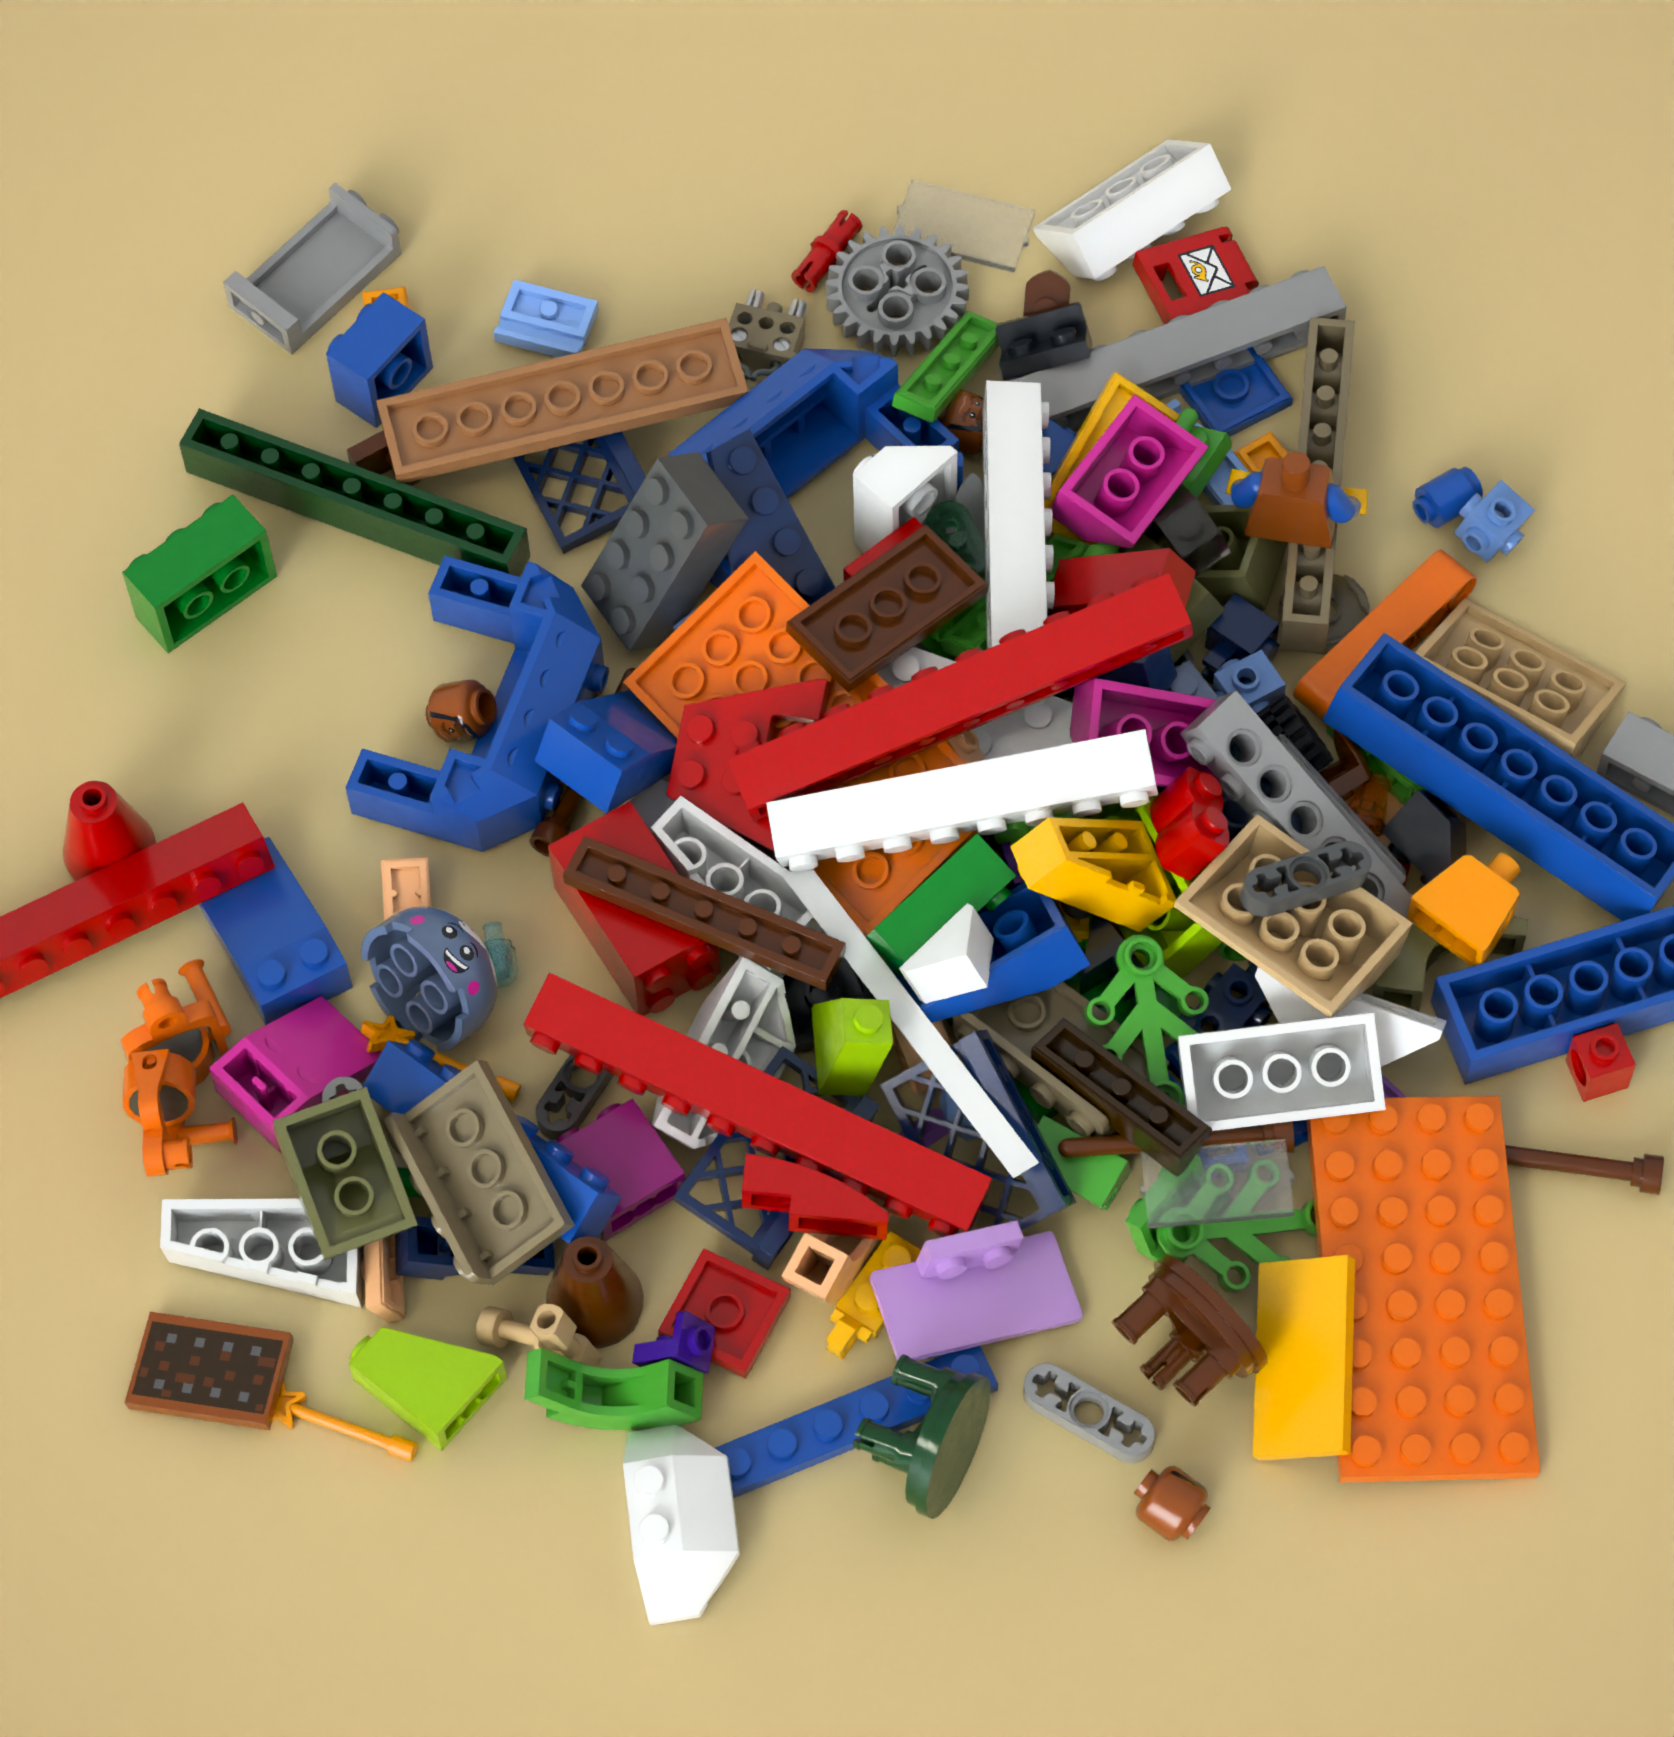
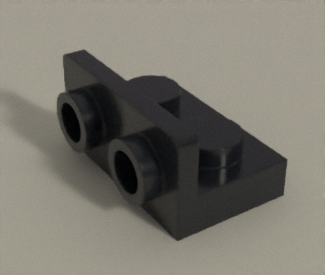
M1079 302L1001 322L995 328L1002 351L999 366L1004 380L1089 358L1091 355L1093 342L1082 305Z

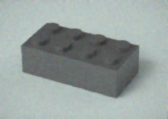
M699 452L657 458L581 586L629 652L659 647L674 632L673 626L690 613L749 518Z

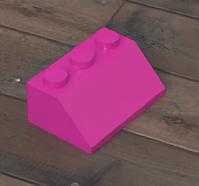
M1134 394L1058 491L1051 506L1052 518L1085 541L1133 548L1206 453L1209 446Z
M1097 678L1074 687L1070 726L1072 743L1145 729L1157 786L1167 787L1189 766L1200 772H1207L1218 780L1207 766L1198 763L1187 750L1188 743L1180 735L1216 699Z

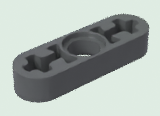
M1342 841L1261 866L1247 874L1240 891V901L1243 907L1251 914L1269 917L1361 887L1365 882L1371 868L1372 859L1367 849L1362 845L1352 841ZM1340 861H1343L1346 864L1344 866L1338 867ZM1355 865V871H1352V869L1349 866ZM1298 871H1307L1316 877L1318 884L1313 887L1303 886L1295 880L1293 874ZM1256 887H1260L1263 892L1256 893ZM1273 891L1271 897H1268L1267 894L1265 893V892Z
M569 1055L536 1106V1118L540 1132L551 1140H557L565 1132L573 1128H579L613 1078V1074L602 1070L600 1075H597L593 1085L587 1088H578L570 1082V1077L580 1067L573 1063L576 1057ZM565 1092L571 1098L566 1106L568 1120L558 1119L555 1124H552L548 1112L558 1113L566 1103Z

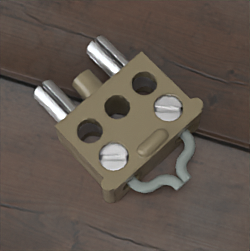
M756 289L751 290L745 305L736 303L729 327L746 380L756 381L757 377L761 375L769 376L801 351L805 339V318L803 316L807 308V303L801 299L799 304V298L794 299L788 314L782 313V306L776 302H771L768 304L767 309H762L764 293L761 290H758L757 296Z

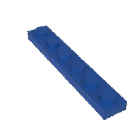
M981 1346L947 1353L925 1362V1364L940 1370L944 1367H949L964 1374L975 1372L986 1376L990 1381L991 1393L998 1391V1383ZM892 1376L715 1447V1449L725 1454L729 1459L733 1498H736L855 1449L853 1441L856 1438L860 1440L855 1434L865 1417L896 1431L921 1422L931 1406V1398L905 1387L892 1384Z

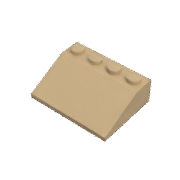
M1466 598L1458 604L1415 651L1416 654L1576 760L1580 758L1626 685L1625 682Z
M1256 814L1228 844L1227 848L1176 899L1173 907L1331 1018L1372 986L1399 956L1413 923L1362 887L1269 917H1260L1248 912L1240 901V891L1247 874L1251 870L1310 852L1297 841ZM1298 871L1293 874L1295 880L1303 886L1313 887L1318 884L1316 877L1307 871ZM1256 887V893L1263 892L1260 887ZM1273 891L1265 892V893L1267 894L1268 897H1271Z

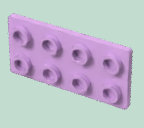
M1017 1220L925 1241L916 1262L873 1271L869 1278L897 1361L902 1354L914 1360L926 1359L1078 1323L1083 1317L1054 1233L1047 1231L1023 1237Z

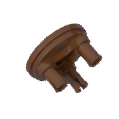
M1164 1254L1154 1263V1271L1148 1276L1149 1281L1142 1287L1143 1294L1122 1314L1112 1320V1324L1128 1342L1135 1345L1138 1339L1163 1315L1170 1319L1173 1326V1331L1169 1334L1171 1339L1145 1364H1142L1140 1370L1149 1380L1164 1366L1153 1377L1154 1381L1152 1382L1159 1390H1163L1166 1387L1165 1385L1190 1361L1195 1362L1196 1364L1179 1380L1173 1383L1177 1392L1193 1407H1196L1199 1401L1223 1378L1231 1379L1234 1375L1246 1378L1251 1372L1259 1373L1268 1364L1267 1355L1260 1342L1235 1310L1194 1270L1169 1254Z

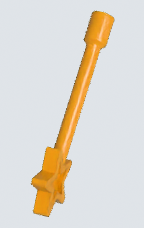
M392 1015L388 1016L383 1024L363 1021L361 1033L370 1039L366 1049L368 1053L382 1051L388 1041L408 1044L410 1039L414 1040L416 1034L411 1030L397 1028L395 1018ZM435 1052L433 1060L442 1066L447 1064L460 1071L468 1067L438 1052ZM497 1076L496 1079L506 1098L514 1103L520 1093L521 1085L502 1076Z
M283 1379L272 1422L278 1419L288 1428L293 1429L295 1426L293 1416L383 1447L387 1450L388 1454L408 1461L414 1459L418 1449L417 1442L398 1435L389 1437L302 1406L300 1404L307 1400L306 1394L302 1391H287L285 1380Z

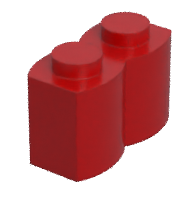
M1189 766L1154 798L1150 804L1151 820L1158 833L1155 847L1159 861L1164 869L1188 881L1192 880L1227 848L1230 839L1228 821L1222 813V787L1218 780L1207 772H1200Z

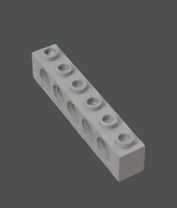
M1236 690L1218 697L1180 733L1182 738L1188 743L1187 750L1198 763L1207 766L1218 778L1222 792L1229 799L1237 801L1247 812L1249 822L1258 814L1309 851L1342 841L1356 842L1366 848L1371 856L1372 864L1361 887L1403 917L1407 916L1412 897L1410 893ZM1230 741L1235 742L1239 746L1241 751L1240 761L1232 757L1229 750ZM1261 777L1266 778L1271 785L1272 792L1270 798L1261 790ZM1292 812L1297 814L1302 822L1301 833H1298L1291 824ZM1340 861L1338 867L1344 866L1346 864L1343 861ZM1355 865L1349 866L1352 869V871H1355Z

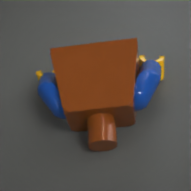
M1301 452L1288 453L1283 459L1267 458L1261 472L1250 473L1231 469L1225 494L1231 495L1232 502L1236 506L1249 508L1244 531L1245 536L1331 549L1336 523H1347L1358 514H1367L1368 490L1341 488L1339 485L1334 484L1331 468L1326 465L1310 463L1308 456Z

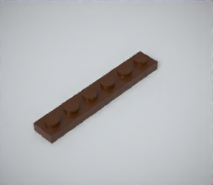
M586 836L581 840L563 873L564 884L825 991L846 952V943Z

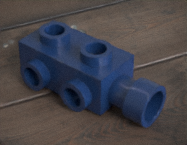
M1248 960L1249 967L1246 971L1233 963L1224 975L1217 972L1203 989L1209 997L1207 1009L1194 1018L1186 1017L1183 1014L1178 1018L1198 1033H1204L1201 1028L1206 1023H1212L1214 1031L1265 1025L1273 1011L1268 1008L1269 1003L1255 978L1258 966ZM1235 990L1244 998H1234L1231 992ZM1199 1003V1005H1198L1195 1009H1193V1010L1199 1009V1008H1200V1003Z

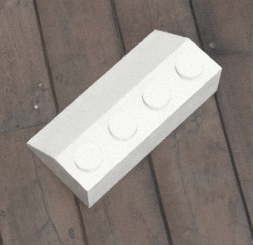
M1167 139L1032 229L1035 236L1074 277L1101 281L1117 271L1116 265L1127 258H1134L1135 252L1151 248L1150 243L1160 236H1168L1181 230L1186 225L1184 220L1195 213H1204L1216 207L1220 202L1218 198L1230 191L1231 187L1210 143Z

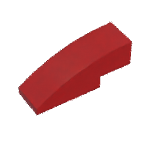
M746 1153L742 1183V1208L789 1212L788 1231L878 1240L887 1239L889 1213L867 1196L838 1179L812 1168L778 1158Z

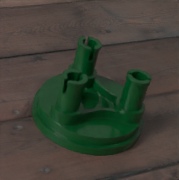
M902 1354L895 1365L891 1383L931 1398L929 1410L913 1432L908 1430L904 1434L865 1417L855 1434L860 1440L856 1438L853 1441V1447L871 1453L872 1460L876 1462H882L892 1466L894 1469L907 1473L905 1488L907 1503L915 1506L918 1514L934 1519L950 1504L971 1465L986 1422L991 1386L988 1377L978 1373L964 1374L949 1367H944L940 1370Z

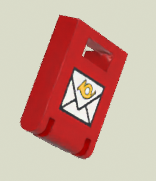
M1220 227L1135 252L1132 265L1164 325L1177 316L1192 315L1208 309L1218 301H1230L1249 294L1250 291L1258 287L1259 282L1235 240H1232L1233 234L1228 227ZM1167 268L1183 296L1182 298L1171 301L1161 281L1164 280Z

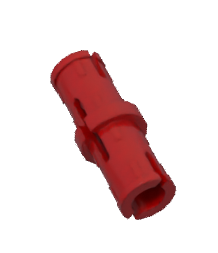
M841 210L822 236L815 237L811 242V251L791 274L792 280L799 288L803 289L807 282H809L806 291H815L817 285L829 271V266L836 265V253L838 251L843 252L848 246V241L853 240L857 233L862 230V222L855 214L851 213L848 219L845 220L848 211Z

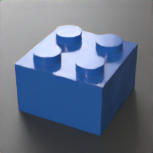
M384 292L372 304L369 303L361 309L354 324L344 334L337 335L331 341L326 352L336 402L375 428H378L381 424L376 400L410 393L433 369L425 319Z

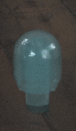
M498 921L488 922L483 925L485 937L483 944L488 950L495 968L497 988H502L510 985L517 977L518 963L516 950L512 946L511 940L504 939L502 923Z

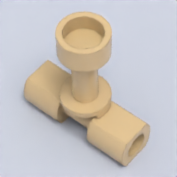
M554 1304L538 1306L531 1324L516 1322L511 1311L492 1306L484 1308L477 1320L476 1337L481 1345L501 1349L509 1341L533 1345L535 1349L544 1348L576 1362L598 1367L602 1357L585 1336L575 1333L577 1326L559 1306Z

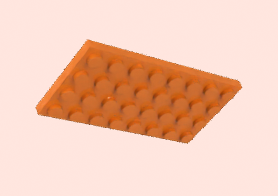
M756 551L623 681L677 739L684 705L815 679H827L832 684L827 710L841 704H849L852 707L868 700L867 695L870 692L888 685L875 673L848 693L786 632L787 621L810 605ZM778 720L775 725L773 739L780 737L779 732L784 728L799 722ZM944 741L830 790L967 763ZM978 830L959 833L960 838L958 840L945 844H932L931 839L912 842L911 849L898 853H884L883 848L864 851V858L851 862H837L836 857L817 860L818 866L813 868V870L849 917L868 935L976 835Z
M1500 1096L1384 1098L1386 1110L1306 1120L1318 1256L1349 1255L1355 1259L1351 1454L1337 1455L1339 1483L1536 1478L1540 1474Z

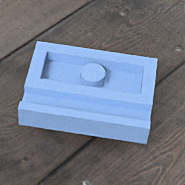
M514 280L501 311L499 324L493 332L495 342L557 358L579 353L582 351L583 346L586 345L598 314V301Z

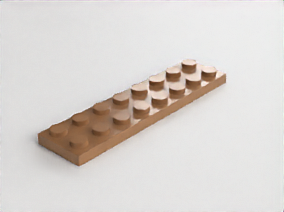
M727 318L380 399L376 400L396 480L408 483L730 406L744 394L749 393Z

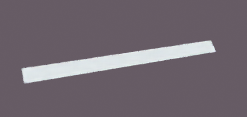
M813 869L791 871L784 875L785 881L828 936L846 943V952L843 957L876 1000H889L892 1021L1010 1175L1015 1178L1038 1164L1039 1162L816 872Z

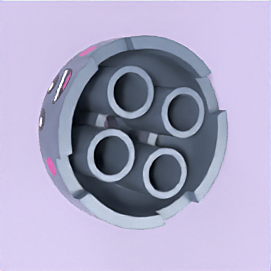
M412 907L392 915L371 929L364 937L361 958L370 961L376 980L369 987L386 1016H394L398 1028L411 1030L416 1033L414 1040L419 1042L423 1037L428 1042L436 1045L438 1052H445L463 1042L485 1024L496 1001V972L485 945L478 935L460 918L445 910L434 907Z

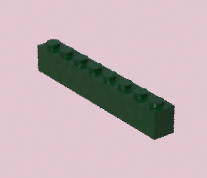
M200 408L179 443L187 473L439 566L445 555L520 577L530 558L527 528Z

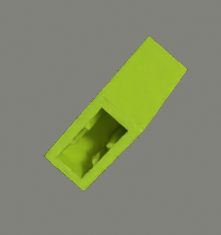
M840 998L813 1004L811 1010L818 1095H866L893 1045L889 1000Z
M381 1327L372 1338L366 1336L360 1340L350 1355L351 1360L348 1363L353 1380L441 1451L507 1380L504 1361L496 1355Z

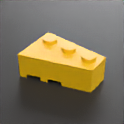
M1049 817L1010 846L1018 864L1019 874L1025 881L1028 889L1127 928L1141 932L1174 908L1173 905L1176 897L1143 821Z

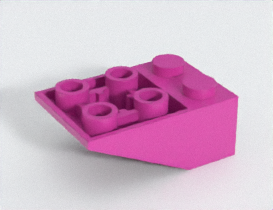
M321 995L242 1038L210 1066L209 1071L216 1092L281 1153L273 1131V1120L322 1103V1094L326 1085L335 1078L346 1076L354 1078L361 1083L371 1072L381 1051L368 1053L366 1049L369 1039ZM347 1089L341 1090L338 1094L342 1096L348 1094Z

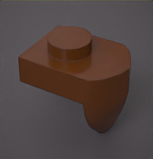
M1046 270L1032 276L1026 283L1023 316L1069 304L1071 286L1067 279L1053 270Z
M1334 729L1333 739L1339 761L1323 769L1319 774L1346 801L1354 795L1353 789L1372 778L1373 769L1362 748Z

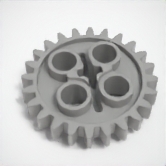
M898 225L895 235H889L886 228L881 226L879 237L875 239L867 231L863 232V244L860 245L853 240H849L848 254L838 251L836 253V265H830L828 268L829 280H826L827 310L833 312L834 326L843 324V336L845 338L857 333V347L859 348L869 341L873 342L874 353L877 354L883 346H890L892 357H896L899 347L905 346L908 353L912 356L915 354V344L921 343L927 350H931L932 337L934 336L942 340L947 334V328L952 329L959 321V316H963L966 313V301L969 300V286L967 285V270L961 269L962 258L960 256L951 257V245L949 243L937 248L936 234H932L926 240L921 239V228L918 227L911 236L905 235L902 225ZM895 263H902V264H904V265L896 266V265H893V264H895ZM862 288H870V289H872V290L863 291V290H860V289H862ZM931 290V291H935V292H933V293H925V292H922V291ZM894 315L902 316L901 318H890V316Z

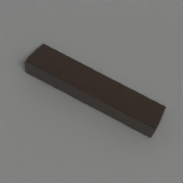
M1064 1017L1031 1048L1032 1060L1102 1112L1108 1118L1111 1128L1177 1177L1188 1167L1212 1132L1210 1126Z

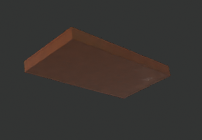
M924 525L787 621L786 632L849 693L985 596L988 592L989 584L932 529Z

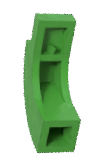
M544 1348L527 1352L524 1399L546 1407L547 1418L566 1424L603 1430H644L669 1425L681 1426L701 1420L703 1372L671 1359L637 1368L611 1369L585 1365Z

